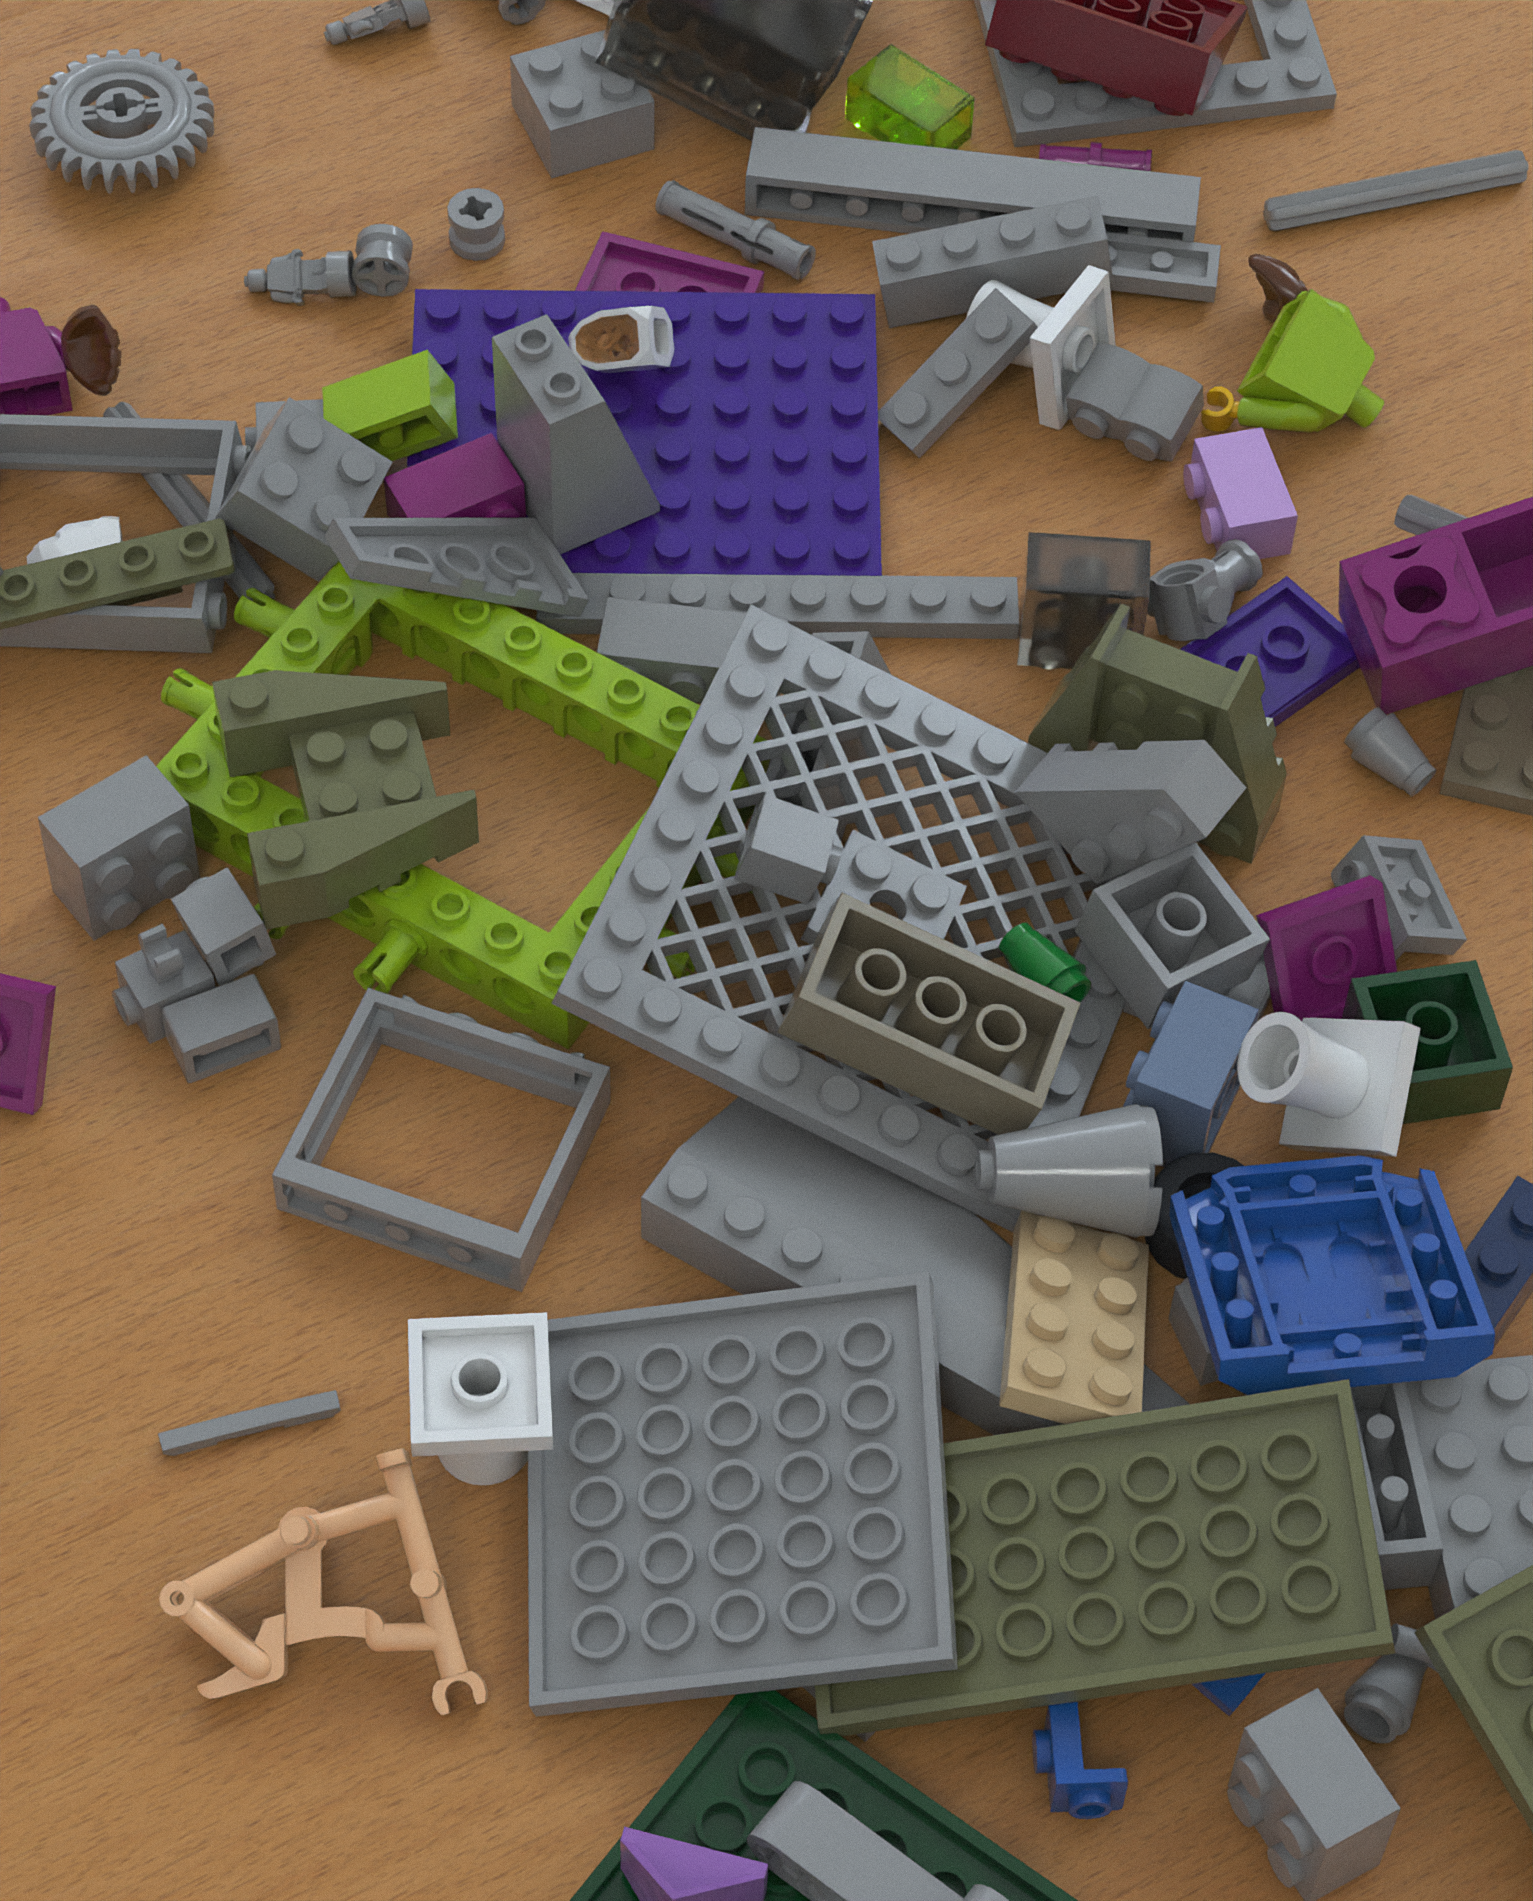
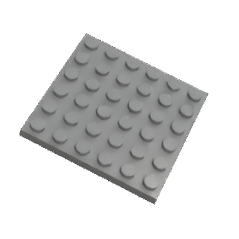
M929 1271L547 1320L553 1450L528 1451L529 1707L536 1717L958 1669L934 1284Z

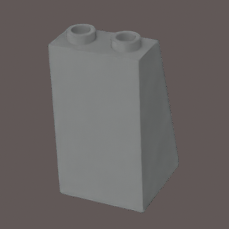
M546 314L493 336L492 350L497 442L524 483L526 515L528 518H536L559 554L659 512L660 504L605 400L548 315Z

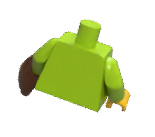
M1261 254L1250 255L1248 257L1249 266L1256 273V278L1262 286L1266 297L1262 307L1263 313L1274 324L1237 390L1244 397L1240 401H1234L1232 393L1222 386H1216L1207 392V403L1209 405L1221 406L1225 409L1218 412L1209 409L1202 410L1201 422L1204 427L1211 431L1219 432L1226 430L1232 425L1234 419H1238L1240 426L1309 433L1313 431L1319 432L1340 420L1344 415L1362 428L1369 426L1382 410L1384 400L1362 384L1375 360L1374 350L1363 340V336L1349 307L1343 303L1322 297L1313 289L1307 290L1296 271L1288 264L1270 256Z

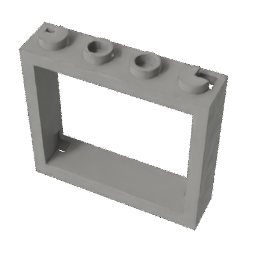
M368 988L272 1174L277 1209L522 1292L610 1104V1067L585 1059V1054L573 1052L569 1054L539 1044L535 1039L523 1033L513 1032L508 1034L481 1025L473 1018L462 1013L447 1014L420 1005L406 995H403L401 999ZM381 1044L576 1108L518 1233L320 1166Z

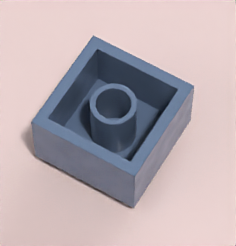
M1188 981L1184 982L1174 1004L1165 1000L1162 1002L1150 1032V1037L1154 1038L1155 1041L1149 1053L1141 1050L1137 1053L1125 1087L1131 1090L1123 1107L1138 1104L1153 1107L1156 1111L1162 1142L1163 1165L1161 1166L1164 1167L1169 1162L1190 1153L1210 1152L1241 1086L1237 1074L1238 1054L1246 1034L1256 1023L1259 1011L1255 1007Z

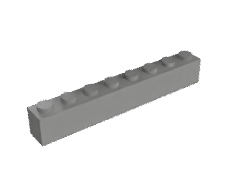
M755 127L746 171L745 215L910 234L1098 196L1106 232L1194 242L1201 177Z

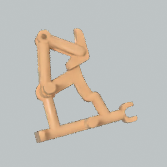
M401 1448L376 1456L379 1470L384 1475L388 1493L321 1513L309 1507L294 1508L287 1512L280 1520L277 1530L185 1580L169 1582L162 1588L159 1602L164 1612L180 1618L235 1665L223 1675L197 1685L200 1694L209 1699L222 1698L285 1678L288 1672L289 1645L319 1638L349 1636L365 1638L368 1647L375 1652L433 1651L441 1680L436 1681L433 1686L432 1700L434 1707L440 1715L451 1713L447 1692L449 1687L456 1681H464L471 1686L477 1705L487 1702L488 1690L485 1681L478 1673L468 1671L446 1594L447 1581L440 1573L411 1470L413 1465L408 1451ZM396 1520L412 1575L410 1587L413 1593L418 1596L425 1622L385 1623L380 1614L367 1608L349 1606L322 1608V1550L327 1545L328 1540ZM285 1561V1613L263 1619L255 1641L209 1603V1601ZM181 1594H183L184 1601L180 1605L178 1602V1598Z

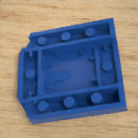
M1358 1155L1229 1167L1212 1175L1211 1187L1185 1199L1183 1190L1171 1195L1169 1217L1218 1380L1246 1395L1349 1379L1350 1387L1457 1377L1492 1355L1495 1331L1435 1172L1419 1168L1418 1179L1383 1172V1160Z

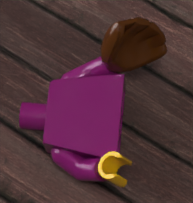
M0 297V414L47 416L73 411L66 372H71L76 381L95 395L107 396L112 391V384L117 382L122 351L118 349L120 340L117 330L112 328L97 306L89 305L78 308L68 318L63 331H60L55 326H45L37 310L29 307L11 311L8 301Z

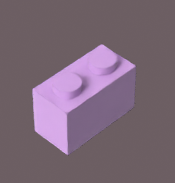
M1263 428L1194 439L1191 464L1184 466L1183 478L1188 497L1191 500L1197 499L1200 506L1201 529L1206 543H1214L1218 551L1220 546L1228 540L1237 539L1244 541L1257 553L1259 559L1290 554L1298 515Z

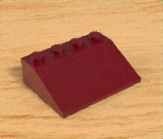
M996 0L985 46L999 50V54L1003 58L1012 62L1029 63L1033 61L1050 67V71L1055 76L1065 80L1078 81L1085 79L1100 84L1102 89L1112 96L1119 98H1132L1135 96L1153 102L1154 107L1162 113L1172 116H1183L1185 114L1193 116L1205 100L1245 18L1248 6L1230 0Z

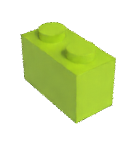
M428 349L322 387L324 419L390 461H395L458 438L454 382Z

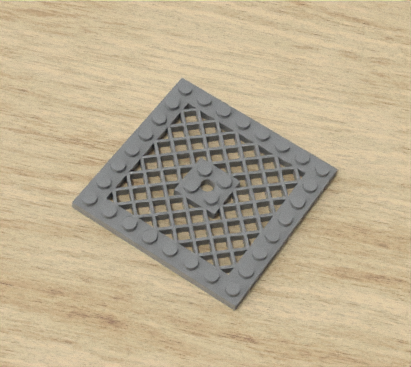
M750 605L551 1004L1014 1233V1227L1021 1210L991 1204L988 1200L987 1190H977L975 1185L977 1150H987L988 1141L985 1139L998 1134L977 1124L969 1126L966 1119L939 1107L944 1118L942 1119L926 1111L938 1106L916 1096L910 1097L909 1093L882 1081L885 1090L867 1082L877 1078L825 1055L827 1060L825 1061L809 1053L816 1050L777 1033L793 993L775 998L765 975L787 969L796 988L818 932L841 893H845L868 905L873 902L886 903L896 911L899 919L942 939L945 938L948 931L955 945L987 960L1002 956L1006 960V956L999 950L1001 940L1013 928L1006 912L1025 907L1034 929L1068 953L1063 940L1078 937L1075 929L1087 904L1083 892L1093 890L1144 865L1099 884H1096L1087 874L1075 876L1065 855L1069 854L1068 851L1015 793L1017 788L1045 757L1046 752ZM777 692L784 694L776 697ZM804 710L812 730L792 734L784 714ZM828 717L840 721V723L832 725ZM765 720L773 739L753 744ZM860 738L869 758L849 763L840 742ZM885 745L896 750V752L888 753ZM821 747L829 768L809 772L800 752ZM781 757L790 777L769 782L760 761ZM916 766L925 787L905 791L897 770ZM742 767L750 787L730 791ZM941 773L953 780L944 781ZM877 775L886 796L866 801L857 780ZM838 785L847 806L826 810L817 789ZM765 794L777 799L798 794L804 808L838 819L837 827L855 823L859 832L852 830L844 847L837 832L835 833L833 845L842 848L841 858L830 885L826 884L821 896L816 888L808 904L798 903L781 908L774 892L734 879L735 876L722 879L713 857L735 852L739 860L747 833L737 809L756 804L760 806ZM972 794L981 815L962 819L953 798ZM998 802H1000V803H1002V804H1004V805H1006V806H1008V807H1010V808H1006V809H1002V810H1001V809H1000V806H999V804H998ZM933 804L942 825L923 829L914 808ZM894 813L903 834L884 839L874 818ZM717 815H719L727 835L706 840ZM1028 822L1037 843L1019 848L1009 826ZM990 832L999 853L980 857L970 836ZM951 841L960 863L940 867L931 846ZM912 851L915 860L901 853ZM1046 860L1055 881L1037 886L1027 864ZM695 863L704 884L682 889ZM1007 869L1017 891L998 896L988 874ZM968 879L978 901L959 906L967 886L959 883V881ZM752 891L762 913L740 918L730 896ZM1064 898L1073 920L1054 924L1045 902ZM711 901L721 923L699 929L689 907ZM671 912L680 934L657 939ZM986 918L996 940L976 945L967 922ZM809 920L801 937V940L809 943V945L798 947L789 925ZM769 930L779 952L757 958L748 935ZM1079 939L1073 957L1086 966L1085 976L1091 981V988L1086 997L1081 1001L1042 1110L1028 1128L1080 1116L1124 1008L1125 998L1081 939ZM729 940L738 963L715 968L706 946ZM688 951L697 974L674 979L665 956ZM1006 960L1009 969H1010L1011 971H1013V969L1011 968L1010 964H1009L1008 961ZM645 963H647L651 974L642 970ZM746 980L756 1003L733 1009L724 985ZM705 991L710 1003L692 994ZM763 1020L768 1032L750 1023Z

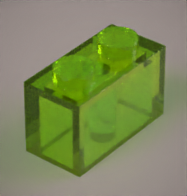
M890 44L847 78L845 118L852 122L856 128L869 133L879 141L957 150L971 138L975 97Z

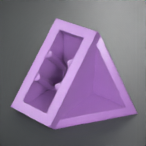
M624 1827L620 1840L621 1870L640 1901H764L767 1892V1863Z

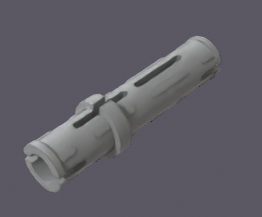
M674 180L667 181L657 196L655 208L658 214L666 215L706 236H710L741 251L743 259L753 264H758L762 261L791 275L796 280H802L812 268L816 256L815 248L776 231L774 223L769 220L759 218L755 221L719 202L680 185L679 182Z

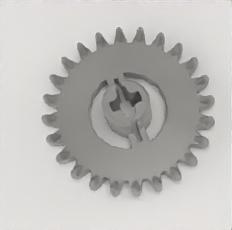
M117 49L107 51L104 58L99 57L96 53L86 55L87 63L85 64L78 61L68 63L66 65L67 73L55 72L50 77L51 85L46 84L38 90V100L30 108L32 116L29 125L31 136L35 140L38 155L40 157L46 156L48 168L51 171H55L59 161H62V174L66 182H70L73 173L81 168L82 182L86 190L91 188L92 179L95 176L103 174L104 185L108 194L112 193L113 183L117 176H124L130 192L135 193L136 180L139 173H144L149 178L152 187L156 189L158 187V167L169 170L171 177L177 180L179 176L177 157L185 159L189 167H194L196 158L193 145L201 153H205L208 147L207 137H212L214 133V104L209 99L208 87L197 80V74L191 69H182L181 62L173 58L162 62L161 54L157 52H150L145 57H141L139 49H129L126 55H120ZM143 95L149 96L150 99H144ZM96 100V105L89 106L90 103ZM155 124L154 127L149 129L148 125ZM92 131H99L100 135L94 134Z

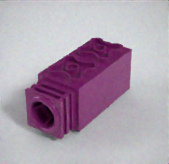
M1533 497L1339 561L1338 613L1374 703L1386 715L1533 666Z

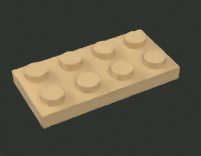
M1025 1211L1020 1212L1013 1233L1000 1407L1062 1424L1142 1412L1149 1244L1131 1240L1121 1234H1109L1064 1220Z

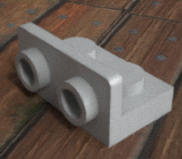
M1363 835L1332 870L1331 878L1335 887L1369 875L1383 883L1395 960L1404 952L1454 955L1467 941L1421 840Z

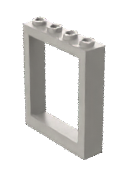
M0 414V469L215 475L207 521L215 519L252 452L249 445L242 444L236 421ZM226 525L234 566H236L235 547L231 543L233 529ZM235 571L229 575L196 582L191 608L101 605L1 629L0 646L212 653L216 629H224L227 621V599L225 593H223L225 579H233Z

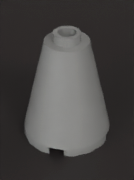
M1133 1104L991 1136L988 1140L987 1150H977L976 1189L987 1190L988 1200L991 1204L1136 1238L1139 1236H1152L1158 1224L1162 1202V1188H1154L1155 1165H1163L1160 1126L1156 1111L1153 1107Z

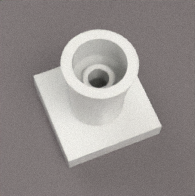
M1090 265L1087 266L1055 307L1027 297L998 280H991L978 291L967 314L968 317L997 288L1038 326L1030 337V343L1011 363L1033 368L1039 424L1056 430H1060L1069 419L1066 397L1098 342L1116 346L1109 271Z
M1287 1012L1271 1013L1257 1021L1246 1034L1237 1059L1238 1079L1242 1089L1251 1099L1263 1103L1286 1105L1279 1140L1280 1145L1302 1151L1396 1157L1420 1028L1404 1021L1303 1018V1021H1301L1296 1016Z
M547 1312L408 1319L412 1457L438 1455L444 1468L455 1478L473 1485H493L503 1482L519 1472L528 1460V1451L553 1450Z

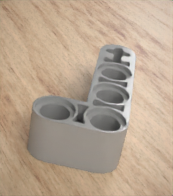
M794 1781L747 1837L748 1846L753 1854L761 1862L767 1863L768 1868L811 1901H1009L994 1889L982 1884H975L968 1894L962 1898L821 1792L801 1781Z

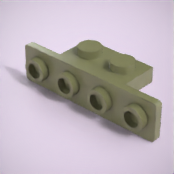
M218 518L3 570L4 573L0 576V630L101 605L128 606L182 593L183 585L232 574L235 571L225 522L223 519Z

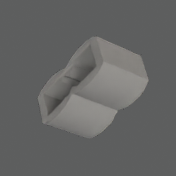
M1098 342L1066 397L1068 417L1072 420L1077 430L1095 439H1101L1105 436L1121 440L1129 452L1147 461H1152L1155 458L1173 461L1204 406L1203 385L1174 369L1150 364L1138 355L1118 346Z

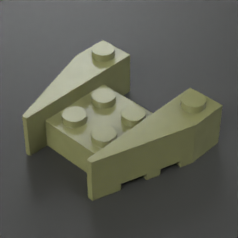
M1121 604L1103 626L1090 647L1088 646L1081 654L1072 670L1059 682L1031 731L1028 743L1048 753L1055 744H1070L1074 751H1093L1098 743L1114 742L1118 750H1137L1146 741L1205 740L1246 786V789L1210 834L1197 842L1208 846L1217 854L1233 856L1251 864L1280 809L1287 775L1284 760L1275 756L1272 745L1277 736L1273 718L1265 717L1261 696L1265 691V686L1257 656L1247 653L1238 672L1128 630L1127 624L1130 607Z
M279 670L212 682L218 728L229 776L234 777L293 766L306 822L247 833L253 880L266 930L331 917L349 908V899L375 886L381 892L401 882V873L432 858H435L439 863L479 843L475 790L437 797L422 743L424 740L450 736L448 692L445 682Z

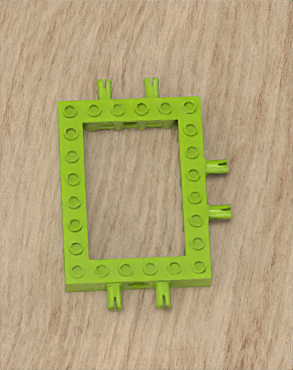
M340 561L333 566L295 610L252 587L246 590V596L252 598L253 601L242 595L234 611L235 622L243 626L245 625L269 638L236 677L273 670L348 675L356 665L363 667L373 653V632L401 647L402 654L413 659L417 655L451 673L453 681L461 685L467 681L503 700V707L511 711L518 708L553 726L555 734L563 738L568 734L605 753V760L615 765L620 761L656 780V787L658 788L700 705L504 604L350 579ZM178 668L173 671V676L179 679L180 682L169 676L161 692V701L165 705L197 719V721L156 767L189 804L195 846L253 877L247 833L306 822L301 799L261 778V774L264 771L234 777L229 776L218 728L213 686L191 675L188 671ZM756 735L753 744L767 740ZM771 759L760 761L765 773ZM742 767L730 791L750 787ZM755 805L737 809L743 824L753 814ZM647 811L550 932L541 929L423 864H419L401 873V882L381 892L375 886L349 899V908L328 918L376 944L362 963L355 967L353 971L355 979L366 991L368 988L372 989L373 985L378 982L379 985L375 990L388 994L391 991V987L408 966L413 964L569 1050L590 1022L551 1003ZM717 815L706 840L727 835L719 815ZM735 852L713 857L722 877L729 878L735 876L739 863ZM695 863L682 889L696 886L701 881V876ZM258 902V904L253 907L256 910L259 917L261 918V920L263 921L260 905ZM671 912L657 939L676 935L673 931L665 928V925L672 918ZM290 925L272 928L269 932V937L272 939L282 938ZM688 951L665 956L670 971L676 979L691 975L690 972L686 971V968L695 972Z

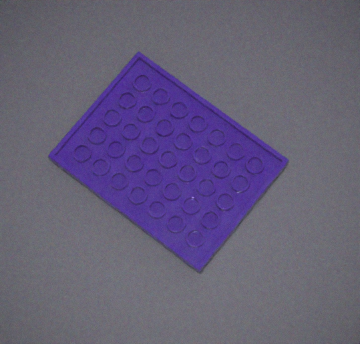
M415 289L412 355L428 349L454 382L458 438L407 456V468L490 433L497 440L492 350L493 336L547 314L569 347L568 337L581 320L598 311L640 306L665 308L672 322L674 354L670 367L602 373L581 365L611 411L660 504V511L560 554L572 573L882 576L875 294ZM605 328L594 330L588 340L593 344L605 341L609 331ZM635 336L624 338L614 349L620 360L632 359L637 354L639 348Z

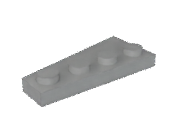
M333 518L324 536L350 579L575 617L581 616L589 601L586 593L536 518Z

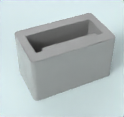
M255 974L165 1006L161 1010L167 1041L188 1083L196 1082L281 1048L278 1020Z

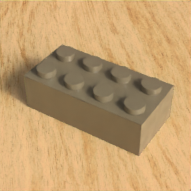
M841 893L818 932L777 1033L1000 1135L1028 1128L1042 1110L1081 1003L845 893Z

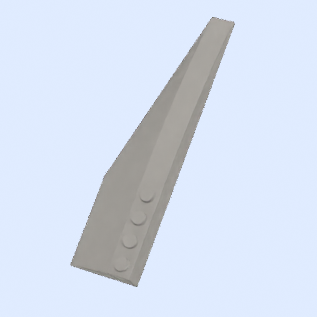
M741 1097L736 1098L682 1144L641 1196V1238L743 1295L929 1271L934 1284L941 1406L993 1435L1063 1425L1062 1423L999 1406L1012 1247L973 1212ZM1144 1364L1142 1412L1189 1405L1185 1399Z

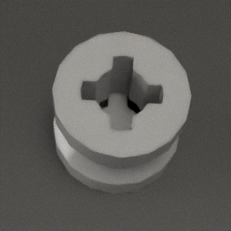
M481 188L466 189L453 196L447 207L448 220L451 225L449 229V242L452 250L460 257L473 261L487 260L496 256L503 249L505 243V231L502 224L504 220L502 200L497 194Z
M374 224L364 228L358 234L355 251L357 257L354 260L352 270L354 283L362 291L375 296H393L402 292L406 288L409 279L410 269L408 263L411 261L413 249L410 236L404 230L388 224Z

